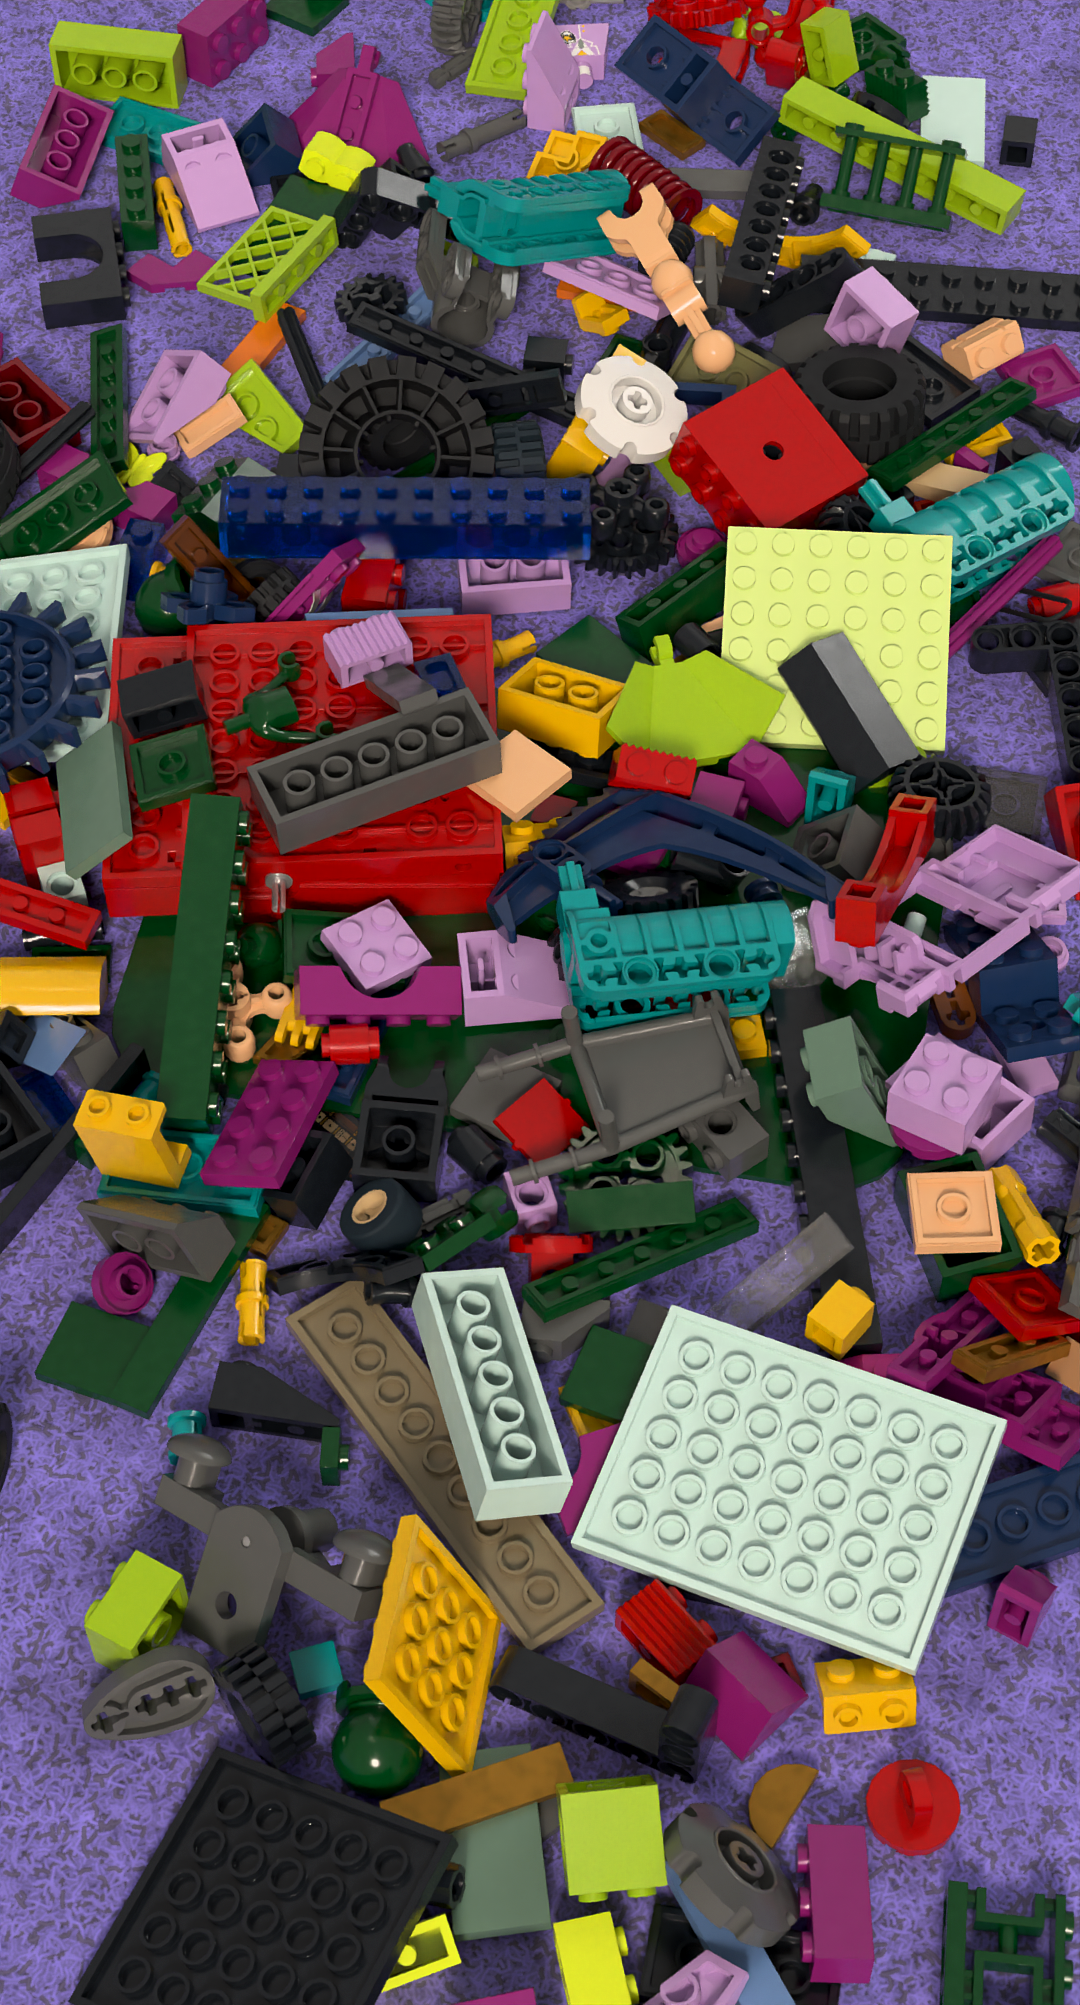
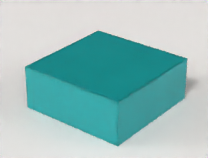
M333 1640L288 1652L300 1700L336 1691L337 1687L344 1681Z

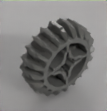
M483 0L432 1L433 7L430 13L432 15L430 23L432 30L430 35L436 51L444 55L456 56L457 54H462V51L468 47H472V44L475 43V37L478 35V27L481 24L480 17Z

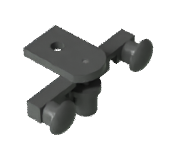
M181 1433L174 1435L168 1440V1449L179 1456L174 1473L162 1475L154 1503L208 1535L181 1628L229 1658L254 1642L264 1648L284 1581L352 1622L376 1618L383 1596V1580L392 1557V1541L377 1532L362 1528H348L338 1532V1524L334 1515L322 1507L303 1510L292 1505L276 1506L270 1509L258 1504H241L229 1507L222 1503L225 1493L215 1488L221 1467L229 1466L232 1463V1455L227 1447L212 1437L198 1433ZM335 1545L345 1555L342 1564L331 1566L323 1552L331 1550ZM230 1593L234 1596L237 1604L235 1615L231 1614L227 1605Z

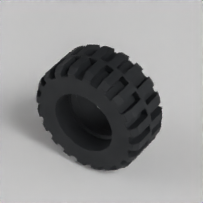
M849 343L848 346L843 347L840 344L831 346L827 351L822 349L814 353L812 358L808 357L793 376L796 384L859 463H867V465L878 463V461L921 435L924 429L926 379L916 363H913L905 354L899 355L895 349L889 347L883 349L879 348L878 344L868 343V346L859 345V343Z

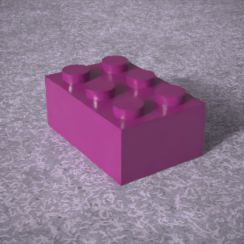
M204 0L177 23L178 34H182L187 77L214 88L220 81L227 79L239 64L246 62L258 47L264 46L269 38L265 0Z

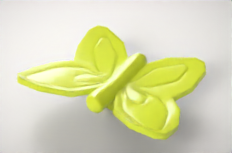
M129 442V469L117 473V476L122 484L127 482L129 487L137 486L145 481L150 482L153 474L167 460V454L160 452L146 456L144 453L139 455L138 449L133 443Z

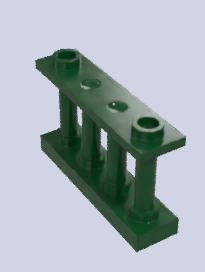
M846 122L845 127L836 126V136L845 139L835 189H831L830 194L822 192L819 204L822 210L944 233L951 232L953 219L951 216L946 215L947 210L944 208L955 159L967 160V151L961 148V143L942 140L940 145L864 131L865 126ZM858 142L877 145L867 195H863V199L851 198V193L848 192ZM890 148L910 151L899 201H895V206L883 204V199L880 198ZM922 154L942 157L932 205L927 208V211L914 209L915 204L912 203Z

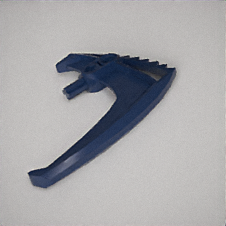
M607 787L603 788L602 796L588 797V806L572 807V816L557 818V827L542 830L543 839L528 843L529 852L517 856L518 864L505 871L486 900L488 914L497 932L506 941L513 944L517 942L515 927L554 899L557 901L559 891H561L557 868L558 866H565L568 861H574L575 865L581 864L585 889H596L599 908L609 907L610 916H618L617 910L623 908V902L603 888V882L596 874L626 859L659 849L691 853L721 861L778 882L826 904L830 919H835L836 896L845 882L767 833L702 804L662 791ZM618 806H621V807L617 808L616 810H614V811L608 813L607 815L603 816L602 818L598 819L597 821L593 822L595 819L599 818L600 816L604 815L605 813L609 812L610 810H612V809H614V808H616V807H618Z

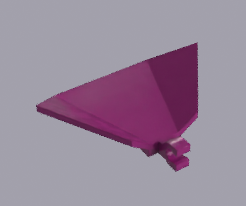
M363 44L358 68L349 66L348 68H338L288 117L294 121L302 153L316 133L323 131L337 136L347 146H355L371 154L376 160L375 167H380L390 157L399 163L396 151L405 143H412L427 162L430 161L400 83L374 73V69L377 68L381 57V52L377 51L376 47Z

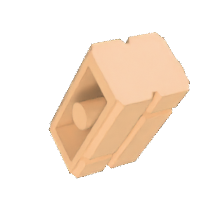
M995 317L956 337V340L952 339L941 345L944 361L970 380H974L1024 353L1025 350L1017 321Z

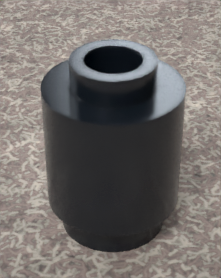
M462 1125L450 1134L447 1140V1155L474 1181H481L483 1184L488 1185L501 1176L508 1164V1161L503 1157L504 1152L477 1125Z

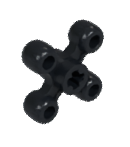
M642 464L627 466L622 478L611 479L605 486L598 484L597 479L588 473L575 475L570 483V498L575 505L589 507L596 504L600 506L591 512L588 520L589 534L595 540H611L615 536L617 526L629 525L634 521V518L641 520L642 525L650 531L664 530L670 520V506L665 499L652 497L643 500L640 498L648 493L651 484L650 470Z

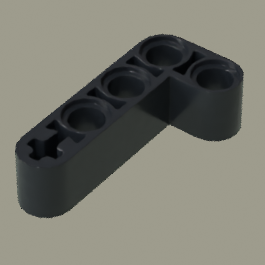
M836 247L772 281L767 302L760 301L757 314L734 309L735 316L756 338L767 337L835 301L843 283L864 270L846 249Z

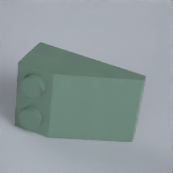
M851 1016L803 1030L805 1047L800 1048V1055L806 1071L810 1072L811 1082L806 1083V1090L811 1105L813 1107L819 1106L827 1120L888 1146H898L890 1133V1124L886 1122L889 1090L885 1087V1081L888 1079V1075Z

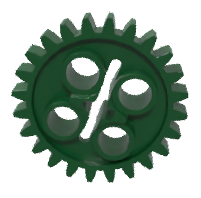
M585 1126L581 1127L584 1136L583 1142L574 1138L569 1140L573 1150L601 1141L597 1130L593 1132ZM663 1133L617 1153V1159L610 1164H602L596 1160L580 1165L579 1171L571 1168L558 1172L560 1179L568 1181L558 1187L560 1195L566 1196V1191L654 1183L652 1180L658 1178L663 1179V1182L693 1180L690 1177L684 1176L693 1172V1164L689 1161H682L689 1155L687 1146L675 1148L679 1142L678 1133L670 1134L665 1137L666 1133ZM648 1153L655 1154L660 1158L658 1163L652 1167H644L638 1163L640 1157ZM592 1173H597L601 1177L590 1179L589 1175ZM624 1173H631L632 1178H629L628 1184H621L620 1180L623 1179ZM565 1200L563 1204L565 1210L567 1211V1203ZM658 1226L600 1231L601 1242L605 1243L611 1234L616 1235L619 1246L624 1243L626 1236H632L635 1239L640 1237L642 1233L655 1231V1228ZM595 1231L586 1232V1234H592Z

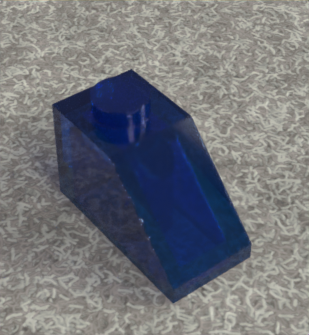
M130 518L119 542V544H127L130 553L126 600L135 601V594L145 579L149 577L151 567L155 561H161L164 565L169 552L159 542L166 534L165 524Z

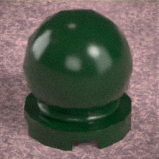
M175 559L166 564L165 570L154 573L145 579L135 594L134 614L143 631L152 637L187 636V625L177 620V613L166 612L160 608L161 592L189 593L191 576Z
M348 1680L343 1681L337 1687L335 1707L336 1712L344 1719L336 1726L331 1742L332 1762L336 1773L351 1791L368 1798L392 1796L408 1787L419 1774L424 1759V1747L366 1684L351 1687V1683Z

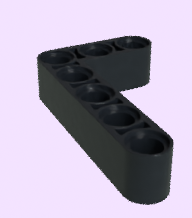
M380 167L364 168L335 209L334 218L339 240L337 247L340 249H345L346 247L350 249L358 248L380 217L420 230V225L426 211L430 207L437 209L439 201L429 196L428 191L424 190V182ZM447 217L445 238L459 242L450 225L452 217Z
M1062 620L1049 623L1028 622L985 625L977 628L972 634L968 663L974 671L980 674L1044 670L1062 780L1065 785L1080 783V770L1077 769L1080 768V739L1074 738H1080V633L1078 628L1073 623Z
M509 1645L487 1687L488 1691L495 1698L503 1702L505 1698L510 1699V1705L543 1720L550 1717L553 1719L551 1723L586 1739L592 1736L595 1738V1743L628 1758L635 1755L638 1757L637 1762L671 1777L677 1774L681 1776L679 1781L687 1784H694L697 1781L715 1741L719 1709L718 1700L708 1691L692 1684L685 1683L679 1686L667 1711L519 1645Z

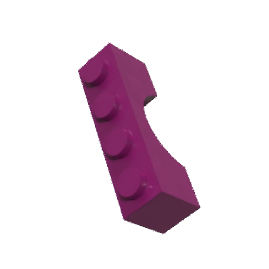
M65 444L37 470L40 491L89 458L90 454ZM145 481L137 486L125 488L133 505L114 517L112 522L113 525L128 531L134 538H143L155 544L174 524L171 515L178 508L176 493Z
M299 966L294 971L295 1020H305L308 1027H326L330 1025V1020H346V1024L368 1023V1026L371 1025V1020H386V1026L406 1027L411 1026V1020H426L428 1027H446L451 1025V1020H455L462 1015L461 966H421L413 973L407 988L402 993L389 998H374L360 993L348 982L340 966Z

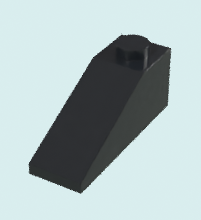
M237 1360L233 1363L219 1362L208 1405L211 1425L213 1427L320 1443L322 1441L323 1427H340L341 1429L338 1417L265 1368L258 1367L244 1360Z

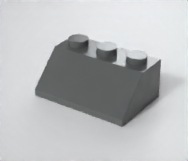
M121 1194L81 1201L76 1208L110 1255L125 1251L134 1253L145 1260L149 1268L210 1283L236 1243L226 1228V1221L220 1215L212 1211L202 1213L189 1210L176 1203L172 1205L158 1203L145 1196L135 1198Z

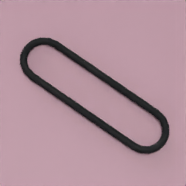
M1022 588L1019 593L1067 605L1062 611L1050 617H1042L1003 607L999 612L1042 623H1049L1066 615L1072 608V601L1068 598Z

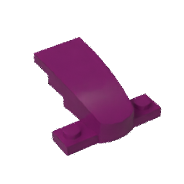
M970 1291L962 1296L946 1312H941L923 1321L915 1331L912 1344L887 1366L886 1378L1006 1419L1007 1428L1001 1442L1002 1444L1037 1462L1060 1471L1080 1449V1406L1061 1399L1063 1384L1029 1371H1023L982 1384L950 1364L955 1349L985 1340L1001 1325L997 1318Z

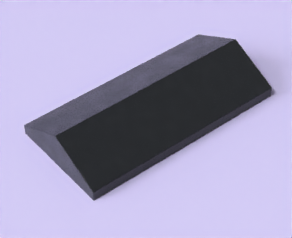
M843 632L810 643L777 668L778 673L838 769L846 774L856 776L855 795L893 774L897 767L904 765L905 760L915 761L916 757L921 755Z

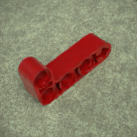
M812 0L803 1L797 21L792 26L784 29L780 39L775 37L770 39L764 59L766 85L790 90L808 70L800 23L810 17V12L815 5ZM827 0L834 8L836 0Z

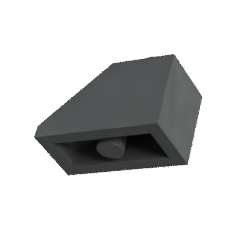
M524 1300L521 1322L534 1362L545 1364L551 1362V1360L563 1361L584 1345L592 1325L608 1329L610 1325L611 1301L598 1300L544 1323Z

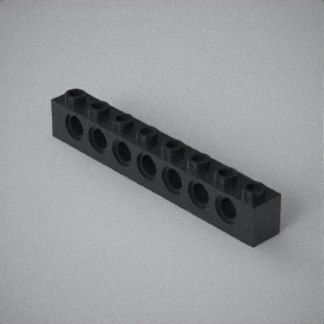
M766 135L763 136L724 270L717 305L757 314L760 301L767 302L805 158L799 157L802 144Z

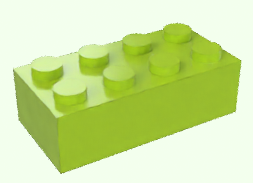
M58 21L48 44L56 85L87 99L116 102L122 96L149 106L179 109L188 86L182 34Z

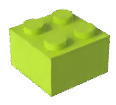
M135 1550L128 1562L123 1561L118 1565L110 1581L111 1587L102 1600L96 1599L91 1604L84 1618V1628L95 1661L112 1671L150 1650L169 1646L181 1628L189 1601L183 1575L138 1550Z

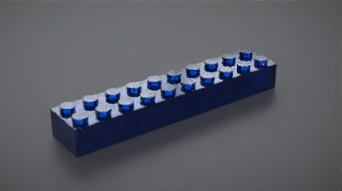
M223 476L218 517L220 551L226 558H324L332 549L357 538L367 548L358 557L359 559L590 560V479L575 477Z

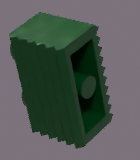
M891 59L879 60L875 65L865 69L867 93L875 95L894 106L905 115L910 123L928 115L930 112L928 110L929 104L927 103L929 100L927 98L929 94L927 92L928 86H926L928 81L915 75L914 70L903 69L894 65V61Z

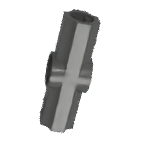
M707 235L703 236L700 241L695 242L693 280L694 285L708 307V310L704 311L703 314L710 325H718L721 321L726 320V307L717 305L726 267L724 265L723 242L717 240L716 236Z

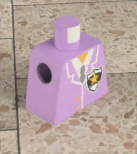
M609 24L555 25L580 69V89L589 88L593 80H603L608 56Z

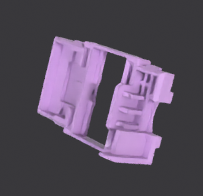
M994 824L942 862L932 858L918 869L899 905L915 893H918L953 911L958 909L964 914L974 917L975 922L998 932L995 936L962 959L889 921L875 947L856 948L848 943L835 941V919L829 918L826 904L814 899L807 919L816 961L815 969L833 978V983L843 989L848 988L859 979L875 983L879 1008L890 1014L896 1011L908 1018L917 1011L919 1005L934 994L939 995L944 991L950 993L956 988L955 980L963 983L1029 935L1031 933L1030 926L1036 929L1043 924V914L1058 903L1063 904L1080 892V862Z

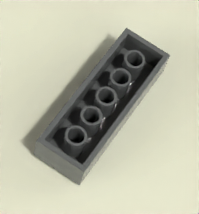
M469 687L439 697V701L436 704L403 715L397 712L246 767L251 797L280 854L293 851L502 773L501 743Z

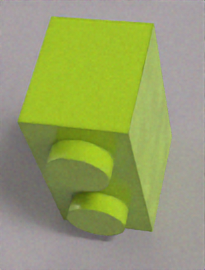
M823 7L800 23L810 79L823 86L835 88L859 71L848 10Z

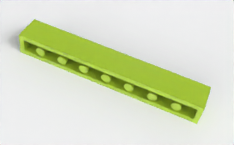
M804 76L793 85L782 99L781 116L778 122L840 154L843 153L845 139L838 138L835 134L836 126L845 127L846 122L865 126L864 131L933 143ZM858 142L854 161L872 170L877 145ZM890 148L884 177L902 186L910 151ZM922 154L914 192L933 201L942 157ZM955 159L945 208L984 229L1002 235L1019 215L1026 190L968 160Z

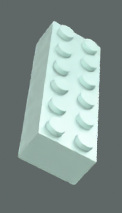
M504 1267L421 1273L411 1306L475 1521L560 1513L573 1480Z

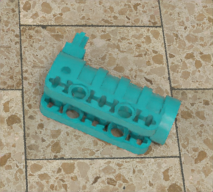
M1043 452L1034 453L918 512H915L904 496L891 501L876 479L868 480L865 485L858 489L860 495L875 513L868 524L874 533L953 536L950 605L971 595L976 590H981L1002 579L1044 537L1047 538L1066 527L1075 513L1074 489L1066 469L1056 458ZM1014 554L1017 558L1015 561L1006 559ZM960 582H963L964 588H956L953 586Z

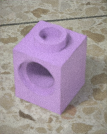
M509 1172L503 1173V1191L508 1195L506 1197L507 1209L517 1210L519 1217L518 1224L514 1227L516 1234L544 1233L550 1227L557 1226L558 1204L548 1176L539 1178V1183L537 1184L533 1180L513 1186ZM526 1202H536V1203H538V1204H536V1205H527V1204H525V1203H526Z

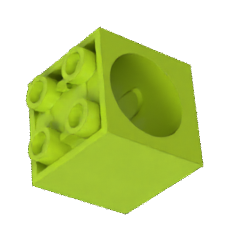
M650 1774L555 1784L564 1882L569 1896L578 1895L579 1902H598L607 1900V1892L627 1890L628 1897H646L657 1894L656 1887L667 1886L658 1784Z

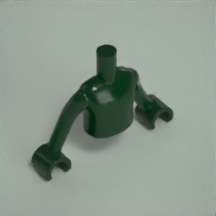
M285 651L278 656L279 673L267 685L258 691L247 694L243 698V714L222 721L228 736L250 728L257 736L280 743L312 744L337 735V733H333L334 728L330 721L319 723L316 726V732L281 730V728L299 721L295 703L287 688L282 686L285 682H295L301 675V666L299 663H295V655L291 651Z

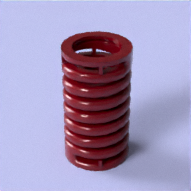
M616 136L609 139L593 156L588 172L592 170L614 169L623 174L627 179L631 189L629 200L624 203L623 210L629 215L634 216L641 208L643 201L639 192L640 189L653 182L672 213L674 220H680V222L688 225L690 229L692 228L690 223L693 217L699 214L702 209L703 199L701 193L697 189L691 188L686 181L673 174L670 169L665 168L663 164L656 161L628 138Z

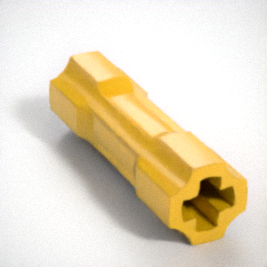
M1007 1164L997 1168L991 1167L988 1171L992 1170L996 1195L1024 1259L1034 1267L1052 1264L1061 1254L1059 1252L1060 1239L1051 1225L1041 1217L1027 1194V1187L1016 1170Z

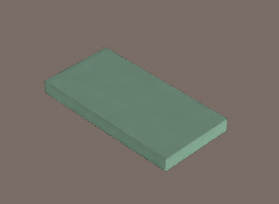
M113 721L107 723L82 742L78 748H74L56 762L65 872L74 880L79 879L133 839L121 727Z
M531 1743L476 1750L473 1770L532 1751ZM438 1763L439 1780L443 1781L452 1778ZM537 1802L448 1833L453 1835L459 1844L450 1862L461 1864L466 1870V1887L462 1901L456 1905L454 1910H451L455 1942L552 1929Z

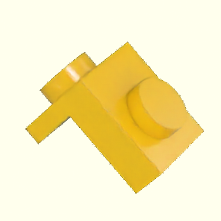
M584 291L572 299V305L580 329L583 331L600 334L601 336H609L619 330V326L630 320L626 307L606 304L604 298L588 291Z

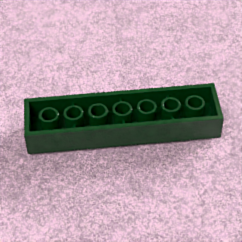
M191 793L157 1092V1101L163 1102L167 1108L161 1123V1128L166 1130L214 1134V1125H221L223 1100H220L218 1087L219 1084H226L228 1061L224 1060V1051L222 1050L223 1044H230L232 1034V1020H228L227 1004H234L236 996V980H233L231 966L232 964L238 965L240 958V940H237V930L235 928L236 925H243L245 902L241 901L240 885L247 886L249 862L245 861L244 846L251 847L253 837V823H250L249 811H244L240 797Z

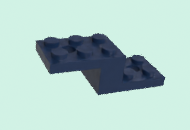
M655 14L614 65L622 74L658 100L677 120L703 137L709 145L738 167L743 164L763 139V136L767 134L781 116L773 107L736 81L715 58ZM659 52H664L662 60L657 64H652L653 57ZM742 116L743 119L740 126L730 129L733 119Z
M963 918L958 920L956 924L943 926L945 942L955 955L962 959L998 933L975 922L974 918ZM1031 926V933L968 979L969 995L976 1011V1022L1007 1063L1080 1050V1026L1072 1020V1016L1059 1002L1057 956Z

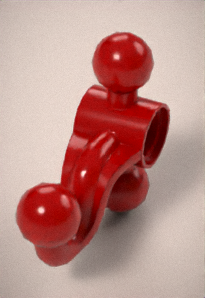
M743 0L744 4L751 9L747 16L746 36L751 44L758 46L754 52V61L758 67L765 69L764 59L770 39L774 37V32L784 30L797 21L804 0H790L787 13L775 16L768 8L763 7L766 0ZM812 0L815 5L810 12V16L823 7L833 8V6L827 0ZM762 22L765 23L768 26V28L763 31L756 30L753 27V25Z

